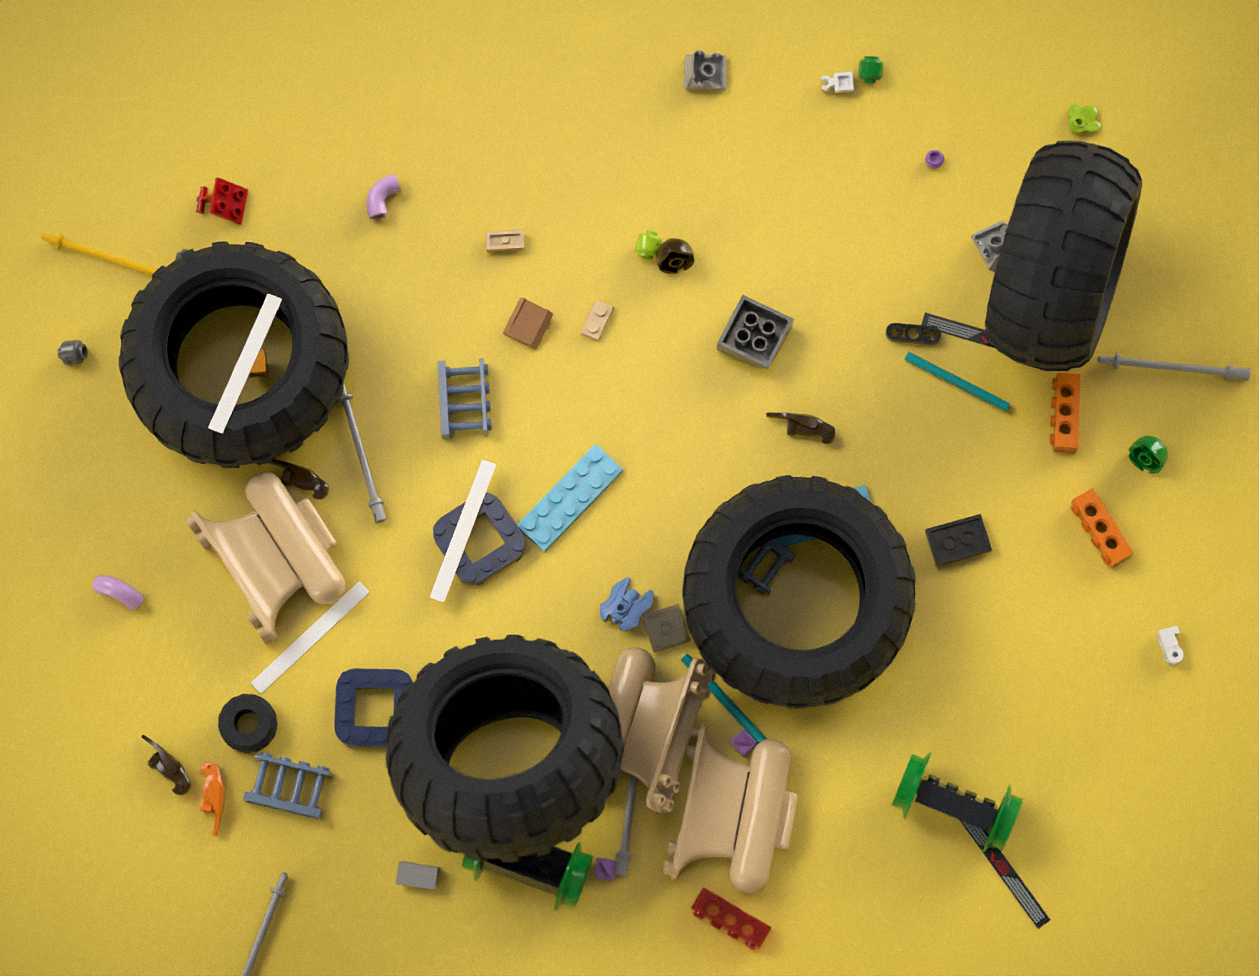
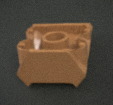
M519 298L503 334L536 350L542 341L545 331L551 325L550 320L553 313L525 298Z

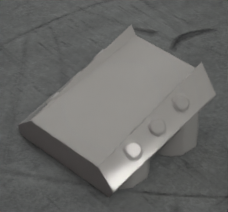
M699 50L693 54H686L684 59L685 89L725 90L726 55H721L720 53L706 55L703 51Z
M1005 221L996 223L971 236L988 269L993 272L996 270L1008 226Z

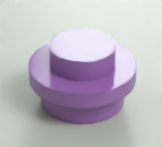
M931 150L926 154L925 162L930 168L936 169L942 166L944 156L938 150Z

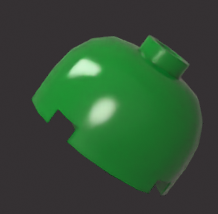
M1149 435L1138 438L1128 450L1130 451L1128 456L1133 465L1141 471L1144 468L1149 470L1150 474L1160 472L1168 458V451L1164 443L1159 438Z

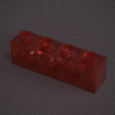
M704 887L691 907V910L694 911V916L701 920L704 918L711 921V926L718 930L723 928L728 931V936L735 940L740 938L745 941L744 945L752 950H755V948L760 950L772 929L769 925ZM709 906H717L719 912L716 915L709 914L707 911ZM728 915L734 916L736 919L735 924H726L725 917ZM749 925L753 928V933L751 935H744L742 928Z

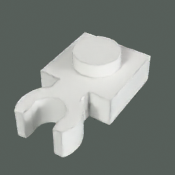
M852 72L834 73V78L829 76L821 77V82H828V85L822 86V91H829L831 88L835 89V93L854 91Z

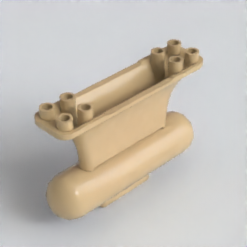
M261 472L255 474L248 481L245 488V495L254 509L253 512L235 520L215 522L205 519L194 510L190 512L192 516L186 519L194 534L200 530L202 531L196 537L204 550L212 546L214 551L220 556L253 610L247 614L254 628L262 624L263 627L258 629L257 632L263 642L267 644L271 640L273 643L278 641L275 631L277 614L287 599L297 590L304 586L309 596L315 602L330 604L336 602L342 596L346 582L327 552L336 545V540L311 501L303 499L296 504L282 481L275 474Z
M630 647L620 654L608 687L610 696L619 714L624 740L620 773L622 770L639 778L648 788L647 806L659 814H664L666 811L671 812L674 808V802L671 798L673 793H678L680 789V783L677 781L678 773L699 709L702 707L703 700L710 698L709 682L715 681L717 673L705 661L695 658L692 660L688 672L682 678L672 682H651L655 671V661L652 655L642 648Z
M701 723L700 727H693L690 738L691 741H697V745H688L687 759L693 760L694 764L678 841H669L668 855L674 856V861L666 860L664 874L670 875L671 880H676L681 870L695 860L707 857L732 858L729 872L732 885L741 892L756 893L761 891L768 882L774 849L787 850L790 843L798 801L796 793L785 791L791 764V752L783 742L776 739H766L755 746L750 766L744 765L719 753L708 739L706 724Z

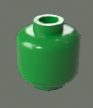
M864 56V59L859 61L858 76L864 79V83L875 84L876 80L882 78L883 62L879 60V57Z

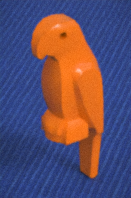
M207 762L200 768V774H204L207 779L203 787V802L199 805V811L216 813L213 836L217 837L223 813L225 786L219 766L215 763Z

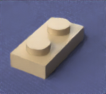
M524 231L486 232L487 252L525 250Z
M595 300L581 335L599 342L612 313L613 306Z

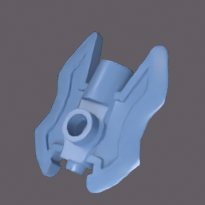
M629 577L616 583L612 587L609 598L600 604L601 619L606 622L610 616L614 624H620V631L630 630L638 626L639 618L650 609L653 601V590H649L641 598H639L640 594L634 589H629L626 593L630 583Z

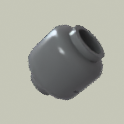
M80 340L64 341L58 349V357L65 365L82 364L88 355L86 345Z

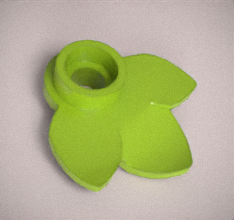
M1073 103L1068 109L1070 131L1075 134H1080L1084 131L1090 133L1098 131L1101 125L1095 121L1098 114L1097 108L1090 105L1081 108L1077 103Z

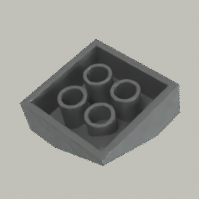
M742 295L717 343V350L735 359L769 369L792 329L794 319Z

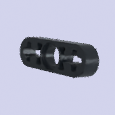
M891 323L886 328V337L894 342L934 345L939 342L941 332L935 326ZM896 328V331L902 332L903 328H906L905 338H901L902 334L899 333L896 334V337H893L889 331ZM916 329L919 336L912 339L908 336V331ZM922 330H925L924 334H930L931 331H934L937 337H934V340H930V336H924V340H922Z

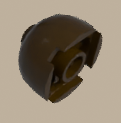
M670 238L663 242L656 253L660 271L667 274L678 273L677 270L682 268L684 271L688 270L695 262L691 246L685 240Z

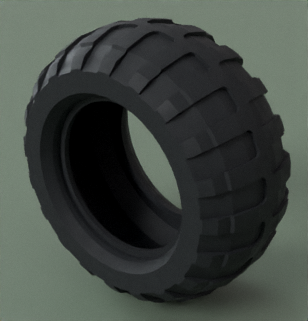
M1057 141L1056 144L1044 145L1031 159L1006 229L987 305L985 332L989 342L996 346L997 350L1017 363L1044 371H1069L1073 368H1081L1093 357L1121 274L1141 196L1142 178L1138 169L1130 163L1128 158L1111 148L1093 143Z
M220 241L212 243L211 247L202 248L194 251L192 248L181 253V258L173 261L167 267L162 265L152 274V280L145 289L139 290L131 304L132 310L128 319H125L120 334L119 370L129 402L143 425L160 443L196 463L216 464L222 466V468H240V465L257 463V465L272 462V458L282 455L287 451L292 453L303 445V441L314 431L318 432L328 420L329 413L334 405L339 402L344 389L343 383L349 365L346 329L334 298L313 271L299 264L291 255L282 251L275 252L266 249L261 244L245 242L244 245ZM267 294L281 298L282 301L275 316L292 333V353L284 374L262 396L246 403L236 404L223 433L209 429L208 427L218 404L209 403L195 397L179 383L177 361L183 340L198 321L216 310L231 306H251L261 309Z
M779 476L773 480L749 485L728 501H724L717 507L696 535L684 571L682 595L686 623L703 660L733 689L741 691L758 702L785 706L791 709L831 705L869 686L887 669L900 651L909 632L915 612L916 579L914 567L911 565L905 540L889 521L888 515L878 505H873L869 500L861 496L860 492L856 489L830 482L827 478L819 476ZM804 535L822 540L838 550L852 567L859 587V609L852 627L834 642L809 650L781 647L768 641L755 631L744 616L738 600L737 576L742 564L759 546L782 536Z
M512 634L507 635L505 639L490 640L488 637L475 639L476 644L459 649L457 646L447 650L443 654L444 658L435 664L428 663L417 673L416 681L413 684H408L397 700V709L394 715L390 716L386 739L387 771L395 797L405 810L407 818L423 835H429L440 848L448 852L463 853L471 860L485 862L489 858H500L502 862H516L520 856H527L533 853H537L539 857L550 853L551 847L563 841L569 843L582 833V828L587 823H592L601 815L607 798H609L611 793H614L624 752V740L619 714L606 684L595 671H590L589 666L576 653L566 649H559L556 643L545 639L537 638L531 641L525 640L524 636ZM509 718H532L546 722L561 732L554 748L542 761L532 768L512 776L481 779L462 774L449 766L453 753L469 734L496 721Z

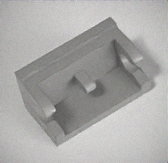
M400 861L396 884L435 890L440 867Z

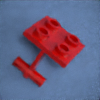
M219 177L215 178L213 194L207 195L208 187H200V194L196 199L198 202L197 213L203 214L205 204L211 203L210 214L238 225L242 224L248 189Z

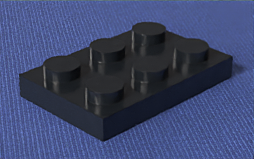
M981 514L925 529L936 567L992 551Z

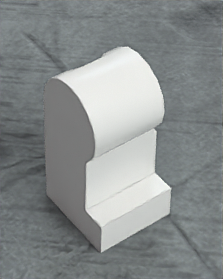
M1178 626L1163 629L1156 633L1164 659L1170 665L1178 664L1184 656L1183 650L1178 647L1175 637L1180 633Z

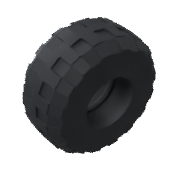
M240 694L231 698L222 707L218 717V729L221 737L228 746L239 752H258L267 747L276 735L278 722L273 707L264 698L254 694ZM247 713L256 714L258 716L257 728L249 734L240 733L237 728L240 717Z

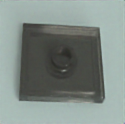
M679 604L642 615L654 653L691 641Z

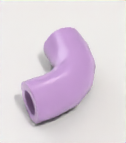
M396 174L378 180L369 190L366 203L370 220L386 217L388 214L385 206L386 198L401 192Z
M99 575L93 581V589L96 593L110 596L120 601L130 610L137 609L143 602L144 596L139 591L117 578Z

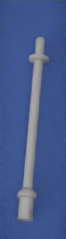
M1119 352L1116 353V357L1101 355L1097 358L1099 363L1115 364V369H1118L1119 365L1222 375L1227 380L1242 379L1249 381L1250 368L1233 367V365H1228L1226 368L1121 358Z
M343 383L344 389L338 403L343 404L370 495L369 508L372 509L375 523H382L387 520L382 505L384 502L377 495L352 411L350 400L353 399V395L347 394L345 384Z
M632 774L630 775L621 849L616 853L615 876L627 877L628 862L631 860L628 848L638 778Z
M285 872L281 873L276 888L269 889L273 892V895L241 976H250L281 896L287 895V893L282 892L288 878V874Z

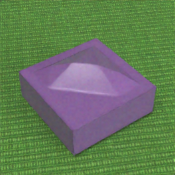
M743 729L730 741V744L743 757L757 745V742Z
M597 858L594 878L614 881L617 861Z

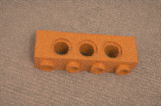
M1057 373L1056 378L1052 379V390H1055V397L1051 399V408H1054V415H1051L1050 426L1054 427V434H1050V445H1053V451L1076 453L1078 449L1081 374ZM1061 391H1068L1070 397H1063ZM1066 409L1069 411L1070 415L1063 416L1060 413V410ZM1062 427L1067 428L1069 434H1062L1059 429Z
M1093 488L1072 500L1071 509L1073 513L1082 520L1081 525L1084 531L1089 532L1092 536L1091 541L1096 549L1099 548L1102 552L1101 557L1106 565L1109 564L1113 568L1132 557V549ZM1092 509L1095 512V516H1088L1086 510ZM1096 526H1103L1105 528V532H1098L1096 530ZM1106 542H1113L1116 548L1109 549L1106 546Z

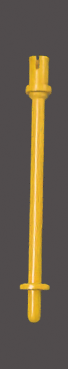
M47 233L41 235L42 240L55 244L57 250L63 246L150 275L157 270L141 263L65 240L62 233L58 237Z

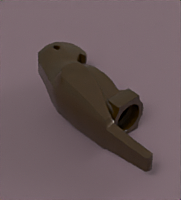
M766 413V417L787 419V435L792 437L796 434L808 437L820 435L824 444H829L835 439V428L813 415Z
M275 459L268 463L285 468L281 477V481L285 486L294 485L303 490H313L314 494L312 496L317 500H322L327 496L329 486L309 468Z
M142 735L141 737L158 750L149 759L148 766L151 769H158L163 777L175 783V788L172 791L176 795L187 794L191 788V782L182 764L157 743Z

